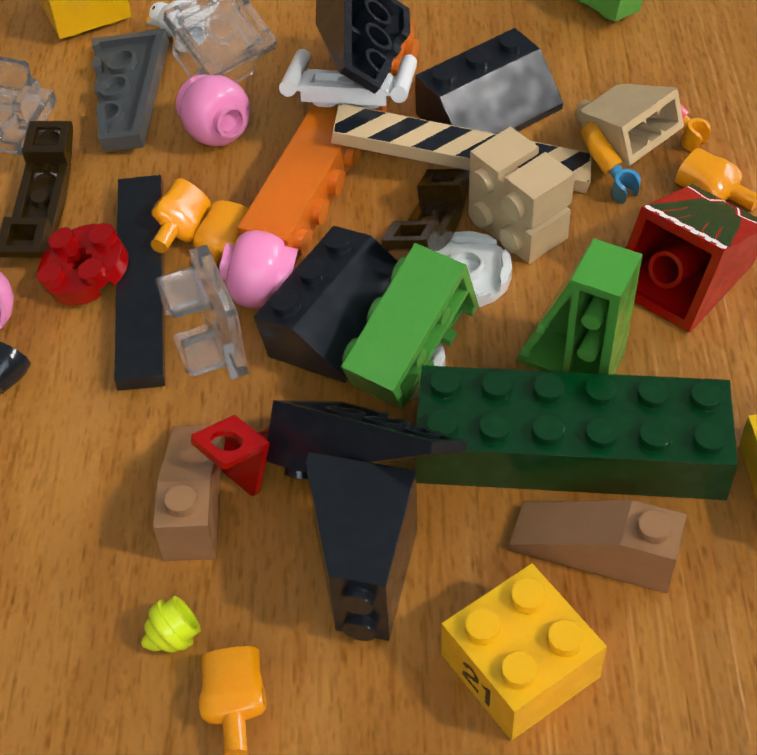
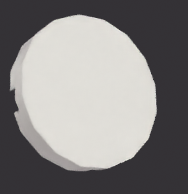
M474 231L455 232L450 242L443 249L435 251L467 265L479 307L495 302L507 291L512 279L511 256L506 248L503 250L497 245V240L493 237Z

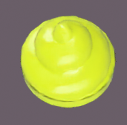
M173 596L167 602L159 600L148 611L149 619L144 624L145 635L141 640V645L143 648L154 652L161 650L169 653L185 651L193 645V637L201 632L200 624L192 610L179 597Z

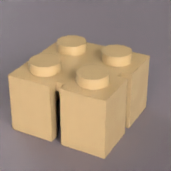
M510 126L470 151L468 216L477 227L484 228L498 239L507 251L515 253L526 263L531 264L568 239L571 210L567 206L572 203L575 173L547 152L542 153L514 171L515 168L539 153V147Z

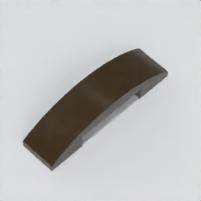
M29 121L21 151L26 165L13 215L3 219L0 230V257L42 258L44 252L49 247L48 239L50 235L58 230L65 205L71 169L73 125L71 121Z
M427 169L417 185L419 203L407 221H393L381 240L382 249L386 251H410L414 243L433 251L443 249L450 242L461 219L468 192L470 171L464 169Z

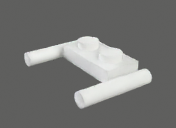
M299 49L296 51L279 85V90L286 97L293 96L296 91H300L301 102H313L318 107H332L343 103L376 109L379 106H386L389 96L396 103L406 101L417 66V59L410 54L403 56L396 76L388 73L381 88L374 94L337 70L308 69L306 71L311 55L306 49Z

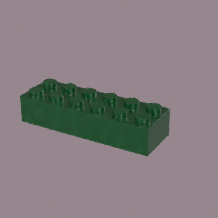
M422 365L416 427L433 429L468 441L466 453L415 460L416 483L727 500L738 466L730 380Z

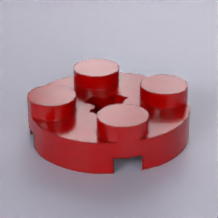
M109 223L88 224L72 230L63 227L50 235L48 239L49 247L44 252L38 265L37 279L46 292L51 294L57 302L69 306L86 304L101 297L102 295L98 290L103 288L109 281L115 286L121 280L128 266L129 253Z

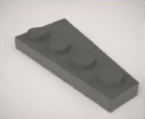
M165 28L91 38L92 48L95 52L93 68L97 77L95 93L99 103L96 106L98 136L105 152L142 148L145 145L169 46V38Z

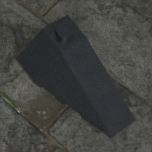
M316 0V26L339 73L375 94L381 88L392 68L393 60L400 53L402 43L411 32L410 10L397 0Z
M273 400L267 440L270 444L266 462L285 467L284 475L308 479L306 467L308 452L375 464H388L466 453L468 441L433 429L413 427V422L390 419L388 418V413L343 401Z

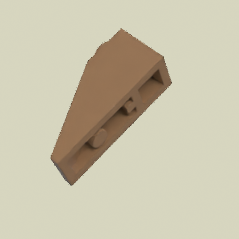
M211 425L173 426L157 480L153 530L163 561L216 559L221 468L191 444L193 433ZM223 436L214 438L211 441L215 447L223 448Z
M635 500L523 501L509 544V550L667 593L687 514Z

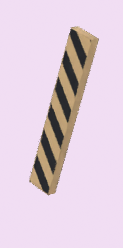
M339 103L331 143L470 171V151L497 134ZM531 141L539 147V153L514 169L516 171L542 153L547 152L575 173L573 191L587 193L591 179V155L585 151Z

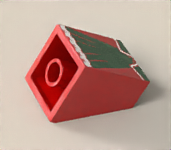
M693 184L642 206L625 248L643 254L634 302L683 330L691 332L754 264L757 257V217Z

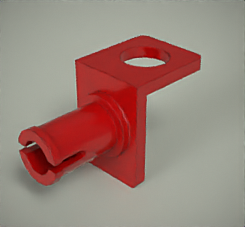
M232 415L192 434L191 444L221 468L225 475L251 496L260 493L270 444L267 441L269 427L256 432L236 415ZM226 436L223 450L215 447L211 441L214 438Z

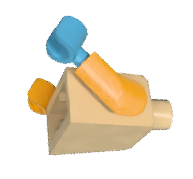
M619 84L594 101L585 99L579 103L576 110V119L582 124L580 132L582 142L605 175L611 174L614 183L611 194L618 203L623 204L626 201L627 191L625 187L631 189L633 194L637 196L641 178L635 170L623 169L621 167L622 164L632 165L680 129L684 130L681 144L690 152L707 142L711 132L710 124L702 118L690 119L687 116L689 111L680 103L678 88Z

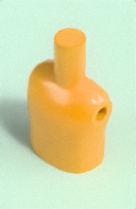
M700 147L689 154L677 172L675 183L683 188L693 184L724 201L730 199L751 211L757 206V193L740 185L742 180L740 169L728 160L715 156Z
M182 178L175 179L167 192L152 208V216L161 225L151 241V247L154 251L166 253L175 237L185 243L191 242L198 227L211 209V202L208 197L191 182Z
M223 200L213 203L208 215L198 227L193 238L194 248L203 254L195 270L196 274L202 279L209 280L214 275L221 261L225 244L235 245L239 237L237 227L248 211L247 207Z
M235 646L208 652L201 657L202 689L199 697L201 718L208 724H222L224 755H247L245 720L262 715L267 707L265 688L261 676L260 651L253 646Z

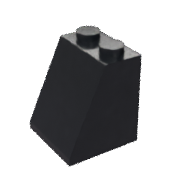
M308 452L306 467L313 517L335 629L360 641H370L374 638L389 641L417 533L416 471Z

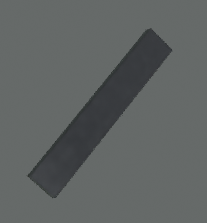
M161 175L118 179L117 234L129 253V262L125 274L116 284L114 381L117 391L166 386L164 253H158L151 247V241L161 227L151 214L152 208L163 196Z

